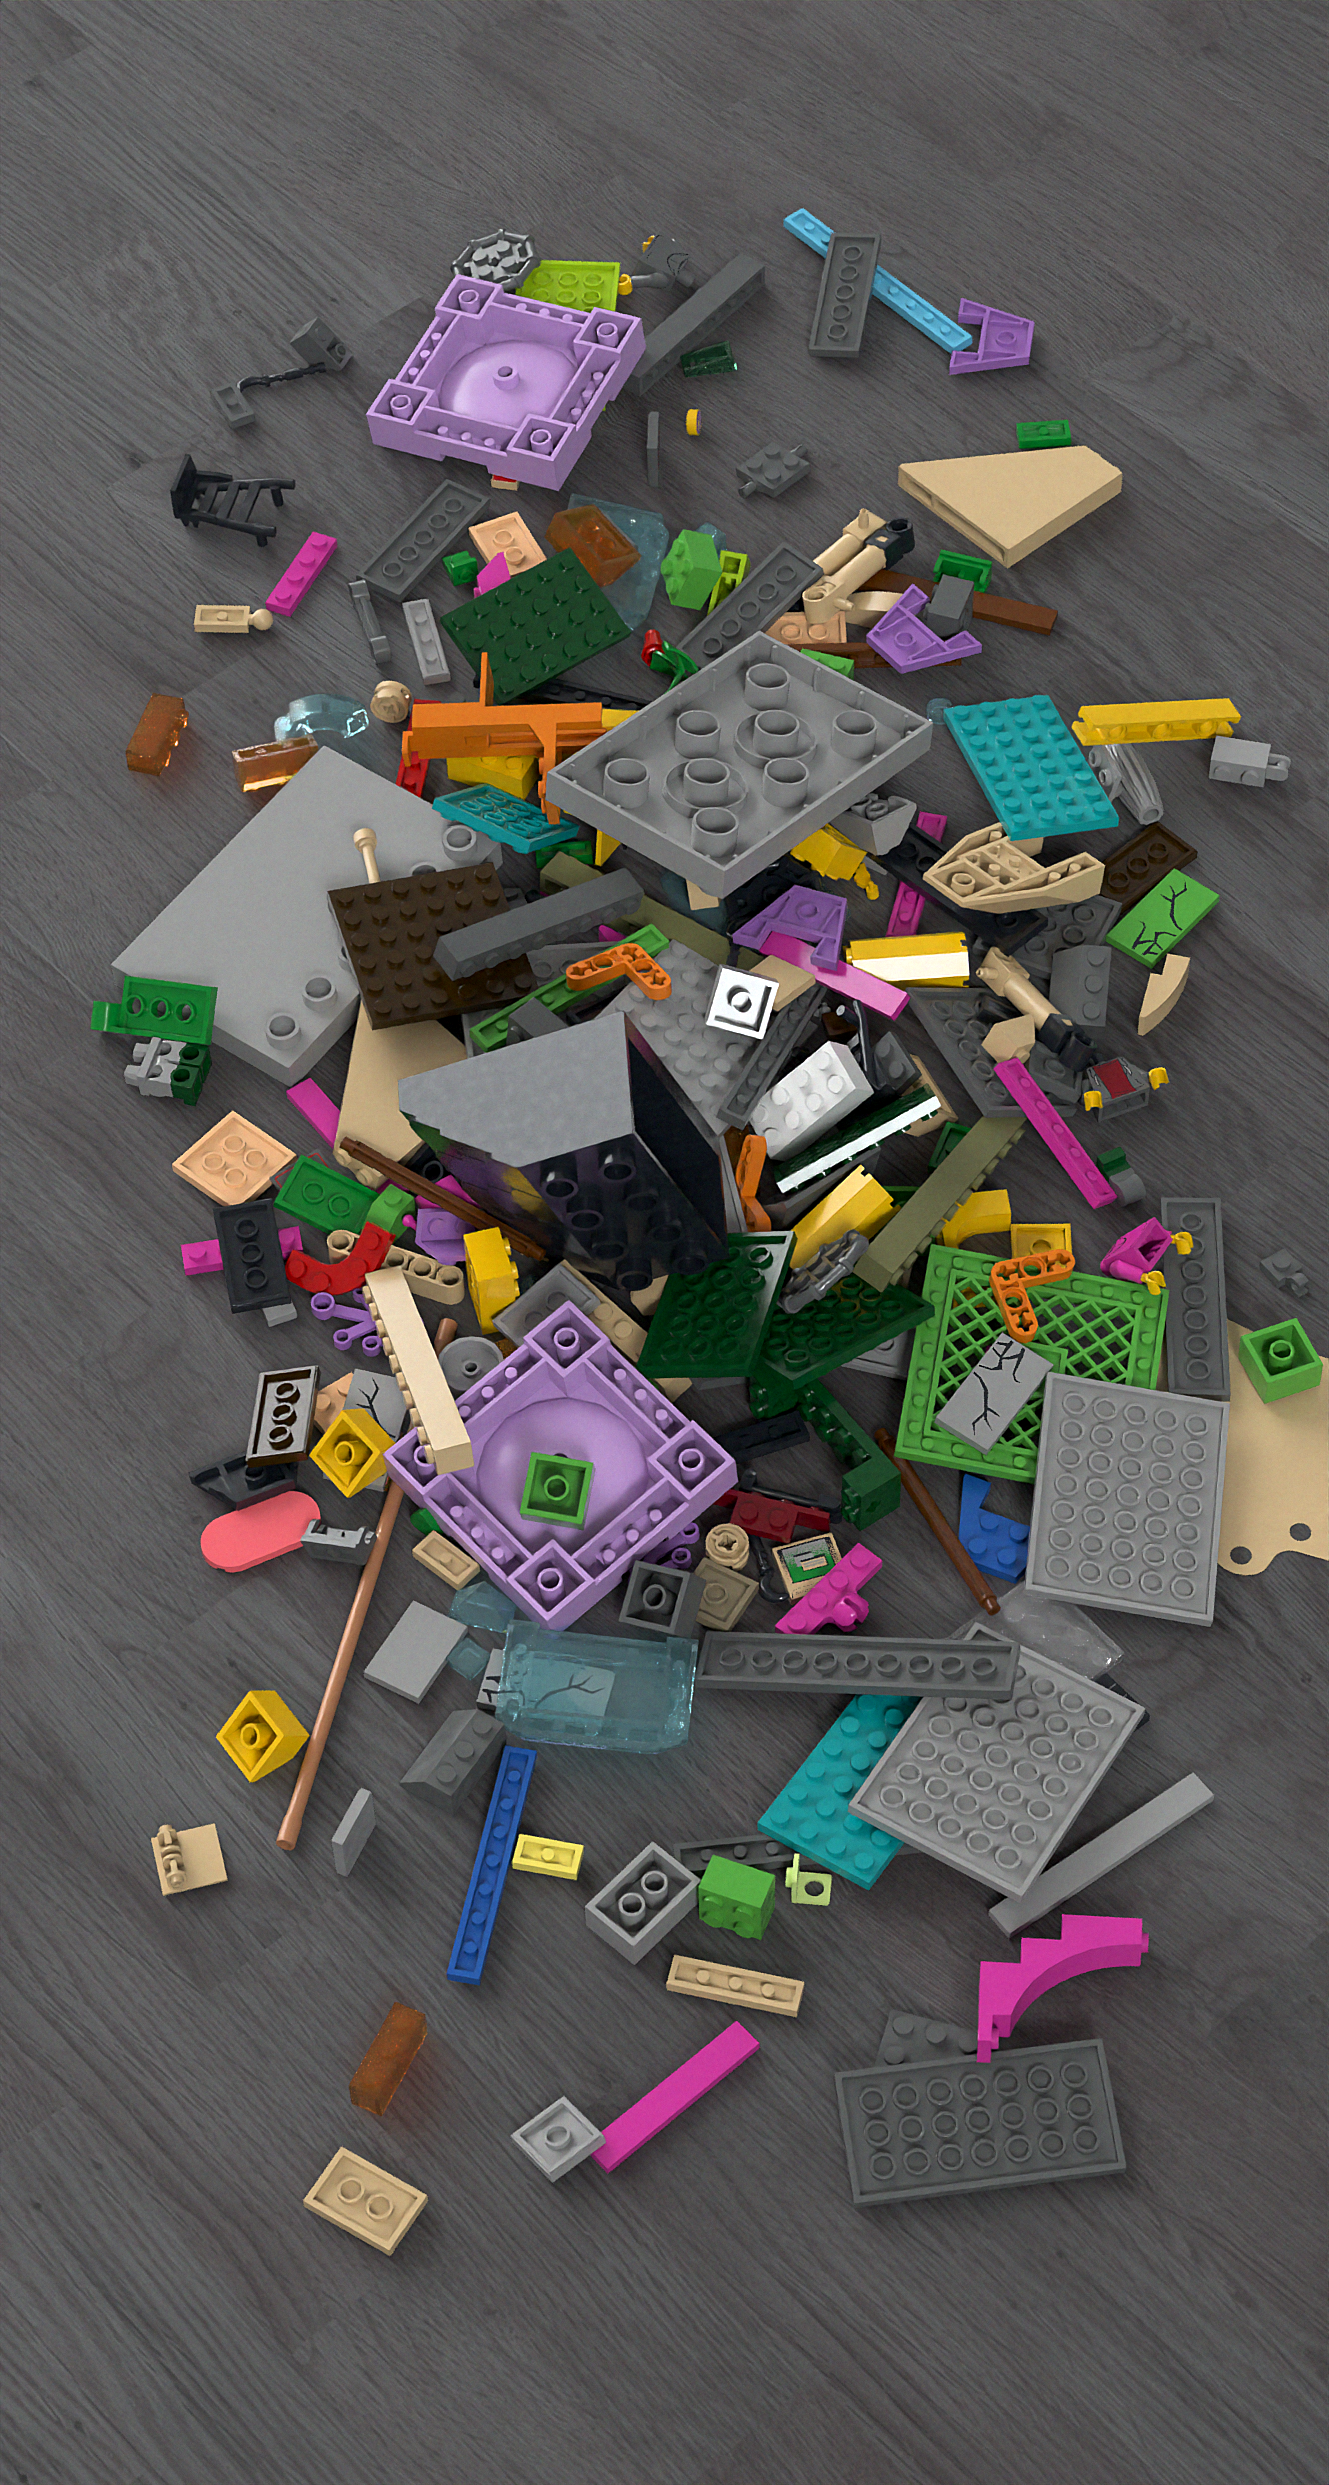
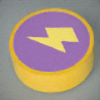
M689 409L687 412V433L692 436H699L701 413L699 409Z

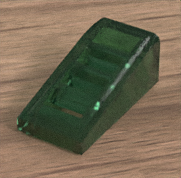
M729 340L680 356L685 377L738 370ZM695 362L696 366L691 367L690 363Z

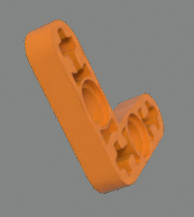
M634 943L620 945L575 963L566 969L567 986L576 991L586 990L626 974L650 999L663 1000L672 994L670 976L641 946ZM600 966H611L608 968H598ZM642 970H648V971H650V972H647V973H639V971H642Z
M759 1135L746 1136L734 1179L748 1232H771L770 1218L755 1198L767 1151L766 1139L764 1136Z
M1056 1249L1001 1261L992 1267L989 1277L991 1289L1008 1333L1018 1343L1031 1342L1035 1338L1038 1328V1322L1025 1288L1069 1278L1075 1265V1258L1072 1253L1064 1249ZM1056 1261H1060L1062 1265L1066 1264L1065 1268H1061L1059 1264L1055 1265ZM1029 1265L1035 1266L1039 1269L1040 1274L1030 1276L1024 1271V1268ZM999 1273H1003L1004 1277H1009L1008 1281H1004L1003 1277H998ZM1009 1297H1015L1020 1300L1022 1305L1013 1308L1008 1306L1005 1300ZM1019 1316H1022L1021 1322L1023 1327H1029L1028 1332H1024L1023 1328H1018L1020 1322Z

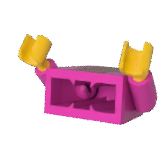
M1153 1217L1119 1238L1103 1261H1101L1100 1268L1106 1276H1114L1116 1280L1125 1282L1130 1280L1138 1284L1145 1282L1150 1294L1159 1295L1161 1293L1159 1286L1166 1287L1163 1274L1160 1271H1152L1148 1274L1147 1272L1152 1270L1170 1243L1176 1245L1178 1254H1189L1191 1252L1190 1248H1193L1192 1236L1188 1232L1172 1235L1171 1231L1165 1230L1158 1220Z

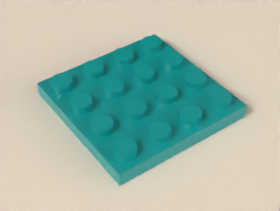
M487 783L435 798L432 806L433 810L441 813V817L451 821L457 820L462 822L475 832L481 831L488 834V838L498 843L505 842L511 845L514 851L522 854H528L529 852L575 837L580 827L560 817V824L549 825L547 814H542L540 807Z

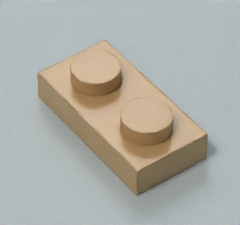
M434 1530L412 1550L415 1559L457 1591H460L480 1572V1566L477 1562Z

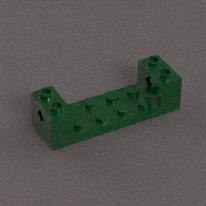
M755 1368L753 1376L750 1377L749 1408L756 1419L761 1418L762 1421H766L799 1410L802 1419L805 1422L809 1421L815 1428L819 1439L824 1443L827 1442L833 1448L836 1458L841 1463H846L851 1469L850 1472L842 1476L841 1514L846 1522L849 1524L853 1523L859 1531H862L900 1507L901 1472L818 1379L793 1391Z

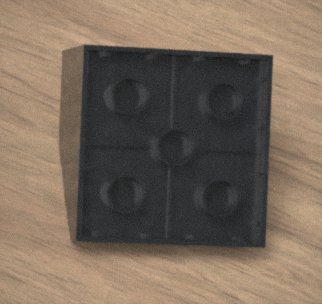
M624 1010L398 1080L399 1111L409 1121L412 1130L432 1148L440 1163L460 1181L463 1190L473 1201L479 1204L488 1215L536 1242L537 1245L546 1249L544 1258L557 1263H561L565 1259L574 1269L587 1278L611 1288L626 1291L646 1289L652 1284L653 1279L675 1273L684 1275L699 1274L709 1267V1263L730 1258L719 1137Z

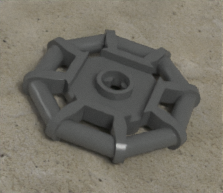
M499 229L498 233L476 241L473 239L469 241L468 247L457 260L452 262L450 269L454 276L457 274L463 276L472 274L471 278L503 285L504 292L514 288H522L524 281L531 272L540 266L541 257L537 254L534 245L535 238L533 236ZM510 243H514L517 245L514 247L511 246ZM527 253V257L520 258V256Z
M852 1229L846 1231L843 1237L834 1242L822 1244L819 1247V1252L802 1267L795 1268L791 1272V1279L784 1289H781L777 1304L786 1313L793 1314L797 1313L805 1304L815 1299L819 1301L824 1298L830 1287L842 1277L852 1273L854 1263L868 1249V1239L860 1235L857 1230Z

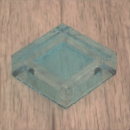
M466 1637L446 1657V1664L471 1681L488 1664L491 1654Z

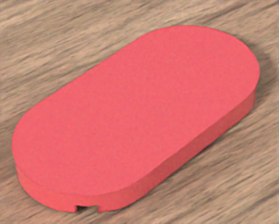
M288 1491L242 1510H236L218 1517L210 1522L202 1533L201 1550L203 1557L211 1567L215 1569L218 1567L224 1569L225 1572L234 1573L303 1546L300 1539L305 1534L312 1519H319L318 1527L321 1524L319 1507L310 1496L297 1491Z

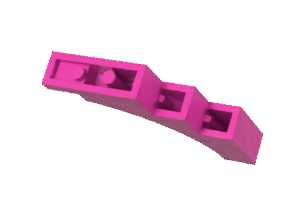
M1062 1914L1060 1940L1021 1938L1020 1963L981 1961L977 2062L990 2063L991 2049H998L999 2037H1010L1015 2024L1030 2004L1058 1983L1073 1976L1102 1968L1140 1966L1141 1953H1148L1149 1934L1142 1932V1919Z

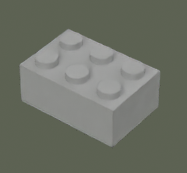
M652 1841L585 1906L586 1926L635 1965L699 1903L698 1887L701 1880Z

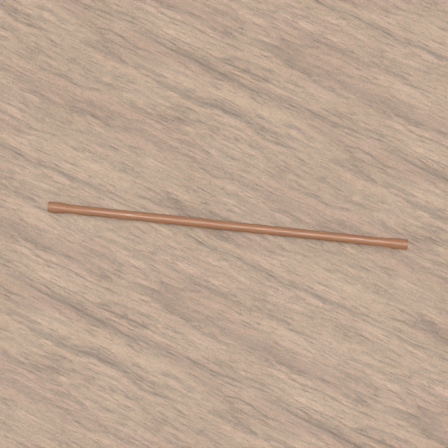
M444 1318L440 1321L433 1348L437 1359L442 1350L454 1340L458 1324L452 1319ZM410 1421L407 1434L414 1429L412 1421ZM393 1480L391 1481L375 1532L377 1539L364 1567L288 1811L283 1818L276 1840V1845L285 1850H293L295 1848L302 1826L305 1807L404 1495V1491Z

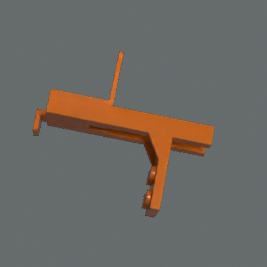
M488 652L482 653L479 702L413 704L412 731H403L402 756L405 767H411L412 751L418 752L419 759L535 755L539 760V772L542 775V781L538 782V795L541 798L542 814H547L549 825L560 824L561 808L545 800L547 772L562 763V754H574L607 733L602 723V702L493 706L494 681Z

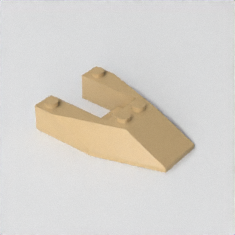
M998 822L966 835L923 874V880L963 908L1000 914L1076 903L1100 894L1105 865L1087 852H1083L1044 868L1030 858L1041 853L1044 837L1010 841L1001 823Z

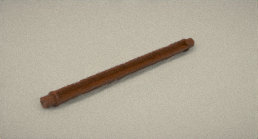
M347 1136L341 1141L340 1148L348 1152L350 1157L379 1171L382 1175L433 1204H437L442 1209L481 1231L499 1227L502 1238H508L510 1247L526 1257H532L539 1262L544 1258L546 1249L540 1247L522 1233L390 1158H386L360 1141H354Z
M885 1428L877 1430L874 1437L878 1441V1447L901 1472L902 1484L972 1591L980 1607L985 1608L990 1616L997 1614L1001 1607L996 1601L995 1593L987 1584L908 1459L894 1457L895 1438L889 1435Z

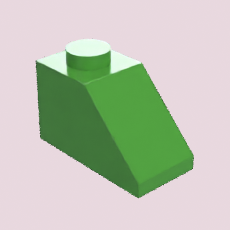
M390 1184L372 1203L359 1235H361L367 1221L373 1222L396 1235L392 1243L393 1245L408 1228L402 1223L403 1217L405 1215H412L414 1220H416L414 1197Z

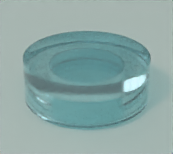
M934 698L927 703L926 716L929 721L935 724H945L943 719L944 709L954 708V706L946 698Z

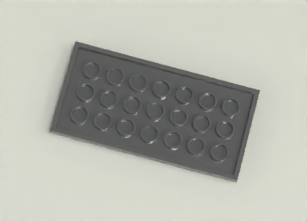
M1102 2038L991 2052L990 2063L977 2062V2054L834 2072L835 2090L854 2208L1126 2172V2161Z

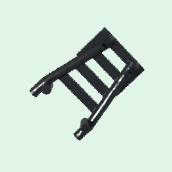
M185 454L170 489L173 514L176 519H181L185 527L189 525V522H192L195 528L199 526L200 522L254 535L256 536L258 546L264 547L268 544L267 537H276V527L264 526L261 522L255 524L248 523L260 490L270 489L273 503L279 507L284 504L281 489L294 490L296 482L295 479L286 478L233 480L232 475L196 470L191 455ZM248 490L237 518H229L239 491ZM227 491L218 514L210 513L218 492ZM201 494L204 495L199 509L192 508L194 500L199 499Z
M854 1000L851 1003L852 1010L844 1005L839 1006L836 1014L857 1027L858 1033L845 1045L848 1046L852 1054L860 1048V1052L854 1058L859 1067L862 1066L861 1070L874 1093L835 1124L836 1128L840 1131L903 1097L890 1084L878 1055L874 1052L872 1053L868 1018L861 1000ZM796 1046L792 1050V1056L800 1060L801 1063L812 1055L808 1048Z

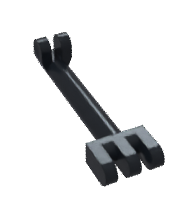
M751 1468L745 1470L739 1491L745 1493L757 1492L766 1498L778 1501L786 1499L795 1505L806 1508L818 1507L830 1513V1523L839 1524L842 1521L840 1502L837 1498L820 1494L819 1499L815 1500L759 1486L756 1471Z

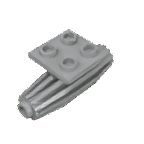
M1133 744L1094 745L1089 753L1087 763L1109 801L1112 802L1114 798L1119 796L1121 802L1140 824H1153L1161 819L1160 817L1164 814V808L1156 782Z

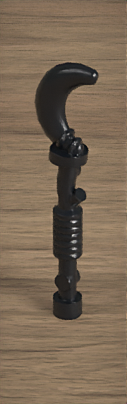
M320 362L316 366L311 365L303 369L299 367L284 371L282 374L269 375V377L267 374L262 375L261 378L255 376L246 377L240 380L236 386L242 393L245 388L253 385L270 387L272 382L298 379L306 374H315V372L323 373L326 372L324 362Z
M751 917L737 918L727 926L726 937L731 947L726 961L728 966L737 968L738 956L741 954L739 950L743 946L733 943L732 934L752 919Z
M748 1534V1541L752 1552L757 1556L758 1564L761 1567L759 1569L761 1576L759 1579V1595L771 1603L785 1601L790 1597L788 1593H777L770 1587L771 1577H774L775 1569L772 1565H768L765 1560L768 1559L769 1554L764 1552L765 1548L761 1538Z

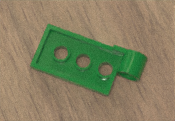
M125 976L122 1004L93 1001L90 1029L211 1045L218 987ZM138 998L141 1002V1009L135 1014L132 1005L134 1000ZM163 1001L166 1005V1012L160 1017L157 1013V1007ZM186 1005L191 1009V1015L188 1020H184L182 1017V1010Z

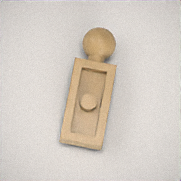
M197 605L194 629L195 632L248 633L249 625H254L258 630H267L273 624V616L266 609H259L254 614H251L250 606Z

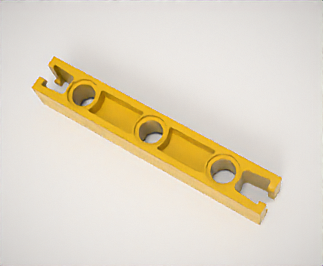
M1229 698L1081 706L1078 716L1083 718L1085 722L1079 723L1074 721L1071 728L1083 746L1216 738V736L1231 737L1234 731L1228 722L1238 723L1241 715Z

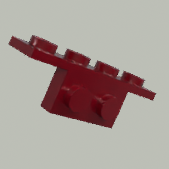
M731 1487L713 1503L714 1505L734 1509L730 1524L739 1526L747 1534L788 1544L791 1542L796 1525L828 1533L831 1528L830 1513L825 1512L821 1508L798 1506L786 1499L773 1500L757 1492L745 1493Z

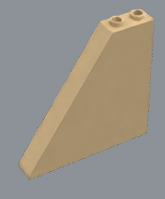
M1087 446L901 464L898 470V486L1008 569L1121 492L1123 473Z
M361 1000L332 1154L340 1165L348 1167L356 1175L360 1183L369 1186L372 1190H377L389 1178L350 1157L348 1152L340 1148V1143L346 1136L354 1141L358 1140L402 1166H405L426 1143L412 1130L409 1121L399 1111L398 1080L467 1059L465 1045L434 1019L372 1031Z

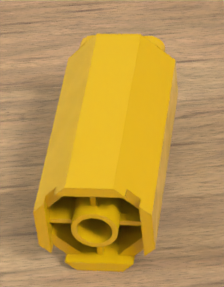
M964 932L848 940V946H842L843 962L902 991H905L907 987H969V985L963 982L969 980L967 946H962V942H960V940H966Z
M862 1165L857 1167L791 1230L795 1231L798 1238L789 1264L793 1270L802 1267L819 1252V1247L822 1244L834 1242L843 1237V1234L848 1230H857L860 1235L865 1236L869 1240L901 1210L899 1204L894 1208L890 1205L894 1199L870 1174H867L865 1177L861 1174L865 1170Z

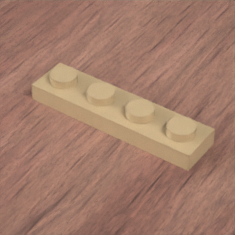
M674 1955L666 1984L669 1991L793 2017L798 2015L804 1991L803 1981Z

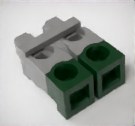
M152 1037L150 1044L136 1043L133 1050L134 1062L142 1064L141 1066L127 1065L124 1077L127 1084L139 1086L141 1095L169 1096L183 1099L186 1105L196 1106L203 1083H205L212 1066L209 1046L171 1040L161 1041V1038Z

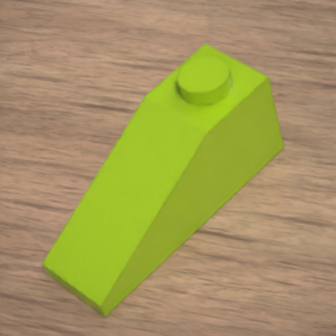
M721 550L719 562L723 573L713 588L707 616L749 576L751 563L747 554Z

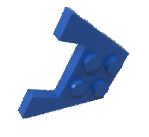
M965 1474L963 1477L958 1539L979 1571L1015 1584L1026 1572L1030 1527L981 1509L991 1490V1483Z

